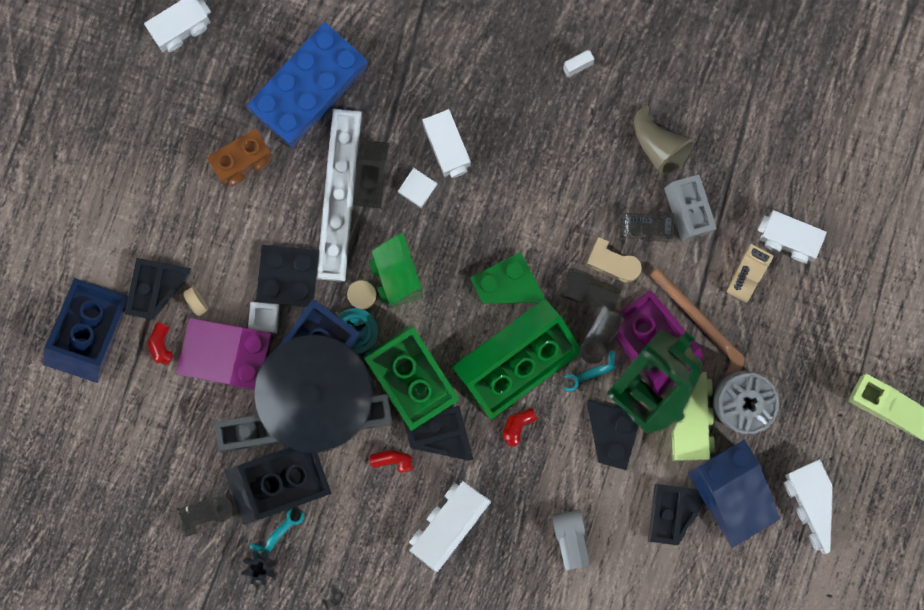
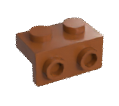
M257 129L251 130L207 157L224 187L228 184L233 187L245 180L244 175L252 170L255 172L263 170L270 164L269 160L273 158Z

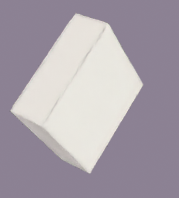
M587 50L567 60L564 63L563 70L567 77H570L593 65L594 57L590 50Z
M413 168L399 188L398 193L422 208L437 187V183Z
M251 302L248 329L277 334L280 305Z

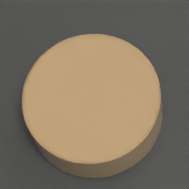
M360 280L354 282L349 287L347 297L354 308L366 310L375 303L376 291L371 283Z
M192 286L184 292L185 300L196 315L201 316L209 310L206 302L195 287Z

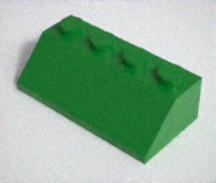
M544 298L452 366V368L488 418L492 420L583 351L561 316Z

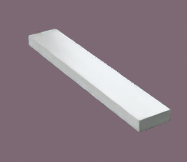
M333 109L316 276V279L341 282L346 280L361 111Z

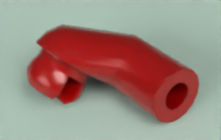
M158 321L151 333L147 346L153 361L157 364L167 365L173 358L172 352L168 351L164 344L170 327Z
M532 407L507 419L502 434L508 446L514 447L519 445L523 426L537 421Z
M387 450L370 454V463L373 468L397 464V469L400 473L413 470L411 462L413 459L407 453Z

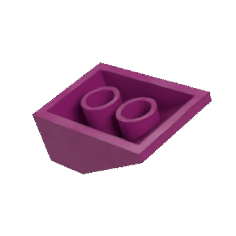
M652 290L604 322L631 362L637 358L660 330H665L673 337L679 338L686 332ZM693 341L689 347L701 359L704 366L705 362L701 348ZM667 350L672 356H674L678 361H680L689 370V372L692 370L678 357H676L672 352ZM653 365L649 371L643 368L639 372L658 397L677 384L656 365Z
M189 318L176 374L255 391L256 379L260 368L270 355L273 336L270 333Z

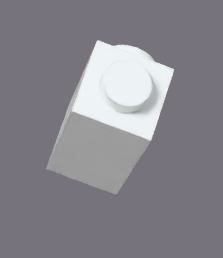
M180 0L144 24L162 53L166 50L172 52L183 44L182 40L190 35L193 37L198 36L207 29L206 25L210 23L207 14L211 13L204 0Z
M448 109L423 119L424 129L444 177L451 175V178H455L467 172L466 168L471 166V161L450 110Z
M775 210L770 213L769 217L763 216L758 231L762 233L759 240L765 242L764 247L775 252H780L782 249L792 253L791 258L802 263H807L808 260L813 262L817 258L827 233Z

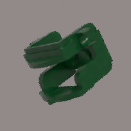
M660 330L607 392L609 397L625 410L631 419L647 433L663 430L674 422H681L685 417L683 411L687 407L690 395L695 390L701 367L703 366L701 359L689 347L695 338L687 331L679 338L673 337L665 330ZM667 350H669L670 352H672L676 357H678L683 363H685V364H686L689 368H691L692 370L689 372V370H688L680 361H678L674 356H672ZM653 365H656L677 384L664 399L661 396L658 397L641 380L643 377L639 372L643 368L649 371ZM642 401L643 403H645L650 409L653 410V412L651 413V412H650L644 405H642L640 402Z

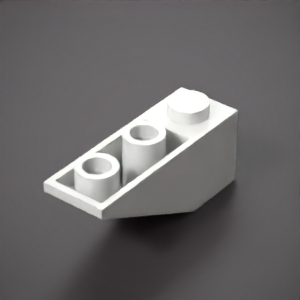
M819 459L786 474L787 481L784 482V486L790 498L795 497L800 506L796 508L801 522L803 524L808 523L812 532L809 535L812 546L816 551L820 550L822 554H827L830 552L832 484Z

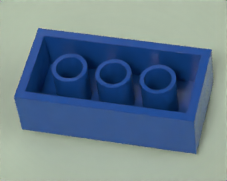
M324 21L247 104V107L258 120L292 149L368 67L367 59Z

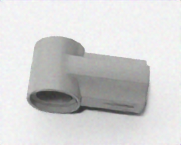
M580 509L552 515L556 540L560 544L565 571L590 566L583 536L585 535V529Z

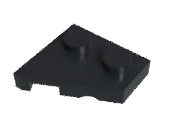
M136 258L125 315L155 320L190 276L192 269Z
M588 400L586 405L598 463L626 471L638 425L625 410Z
M460 406L443 410L412 431L404 421L411 449L467 461L473 460Z
M655 484L647 542L676 546L680 544L686 535V530L693 524L698 516L697 513L705 503L697 489Z

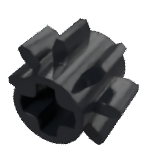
M254 549L252 553L253 559L249 557L243 559V562L248 567L243 570L242 575L248 574L252 578L250 580L251 585L256 580H261V583L265 586L267 584V576L276 577L277 573L272 570V567L278 563V560L271 561L268 557L270 554L269 550L263 555L259 554L257 549ZM261 561L264 563V570L258 573L256 572V565Z

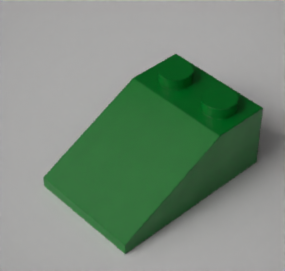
M403 233L397 234L372 250L373 259L368 261L373 276H380L382 286L377 288L382 303L389 302L390 308H394L423 298L422 288Z
M412 324L363 354V357L411 431L460 400Z

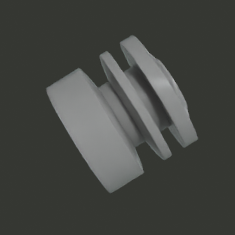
M735 370L725 374L716 382L711 396V406L715 416L723 425L742 434H755L766 430L774 422L779 411V396L775 386L767 378L748 370ZM744 397L753 399L750 402V409L742 407L745 403Z

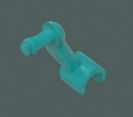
M609 351L608 365L594 367L576 376L573 374L565 375L564 378L574 380L575 386L573 388L563 387V390L573 392L578 387V384L615 370L617 367L614 365L615 351Z
M292 508L288 510L287 519L271 534L266 545L262 546L251 543L250 549L262 551L263 555L267 550L271 551L278 540L293 524L298 525L304 521V512L302 511L300 520L294 522L291 519Z

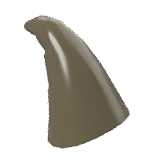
M646 105L637 111L633 122L636 137L658 172L666 175L675 171L685 162L693 149L695 141L694 138L665 130L653 123L648 116L649 106Z

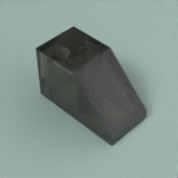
M361 139L356 163L354 206L382 209L389 143Z

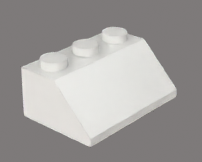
M464 481L460 485L454 483L444 496L448 499L442 509L436 506L427 518L430 524L423 532L418 529L409 541L413 546L409 551L436 572L439 571L491 503V501Z

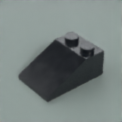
M286 448L224 470L243 525L332 494L317 453L301 452Z

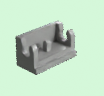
M700 175L673 181L664 188L681 242L699 235L704 236L717 229Z

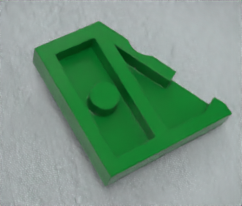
M521 252L470 277L482 304H538L544 299Z

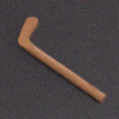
M657 268L650 276L729 358L730 365L724 375L735 370H741L745 360L743 355L675 284Z

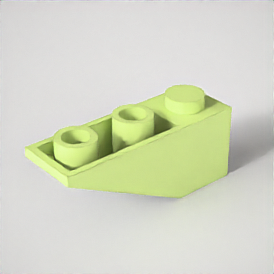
M707 372L700 374L695 390L690 395L687 407L683 411L685 417L681 422H676L671 432L672 461H706L710 459V454H714V437H709V425H713L714 415L713 408H708V396H712L713 386L712 379H707Z
M868 374L860 376L848 402L924 441V407Z

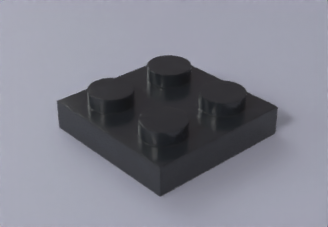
M262 245L256 302L306 308L311 300L315 299L319 250Z

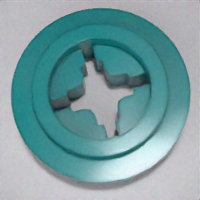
M352 308L338 315L345 321H350L356 327L366 324L363 330H361L363 333L361 339L363 341L360 342L358 340L352 348L357 354L368 351L376 343L378 326L370 313L363 309Z

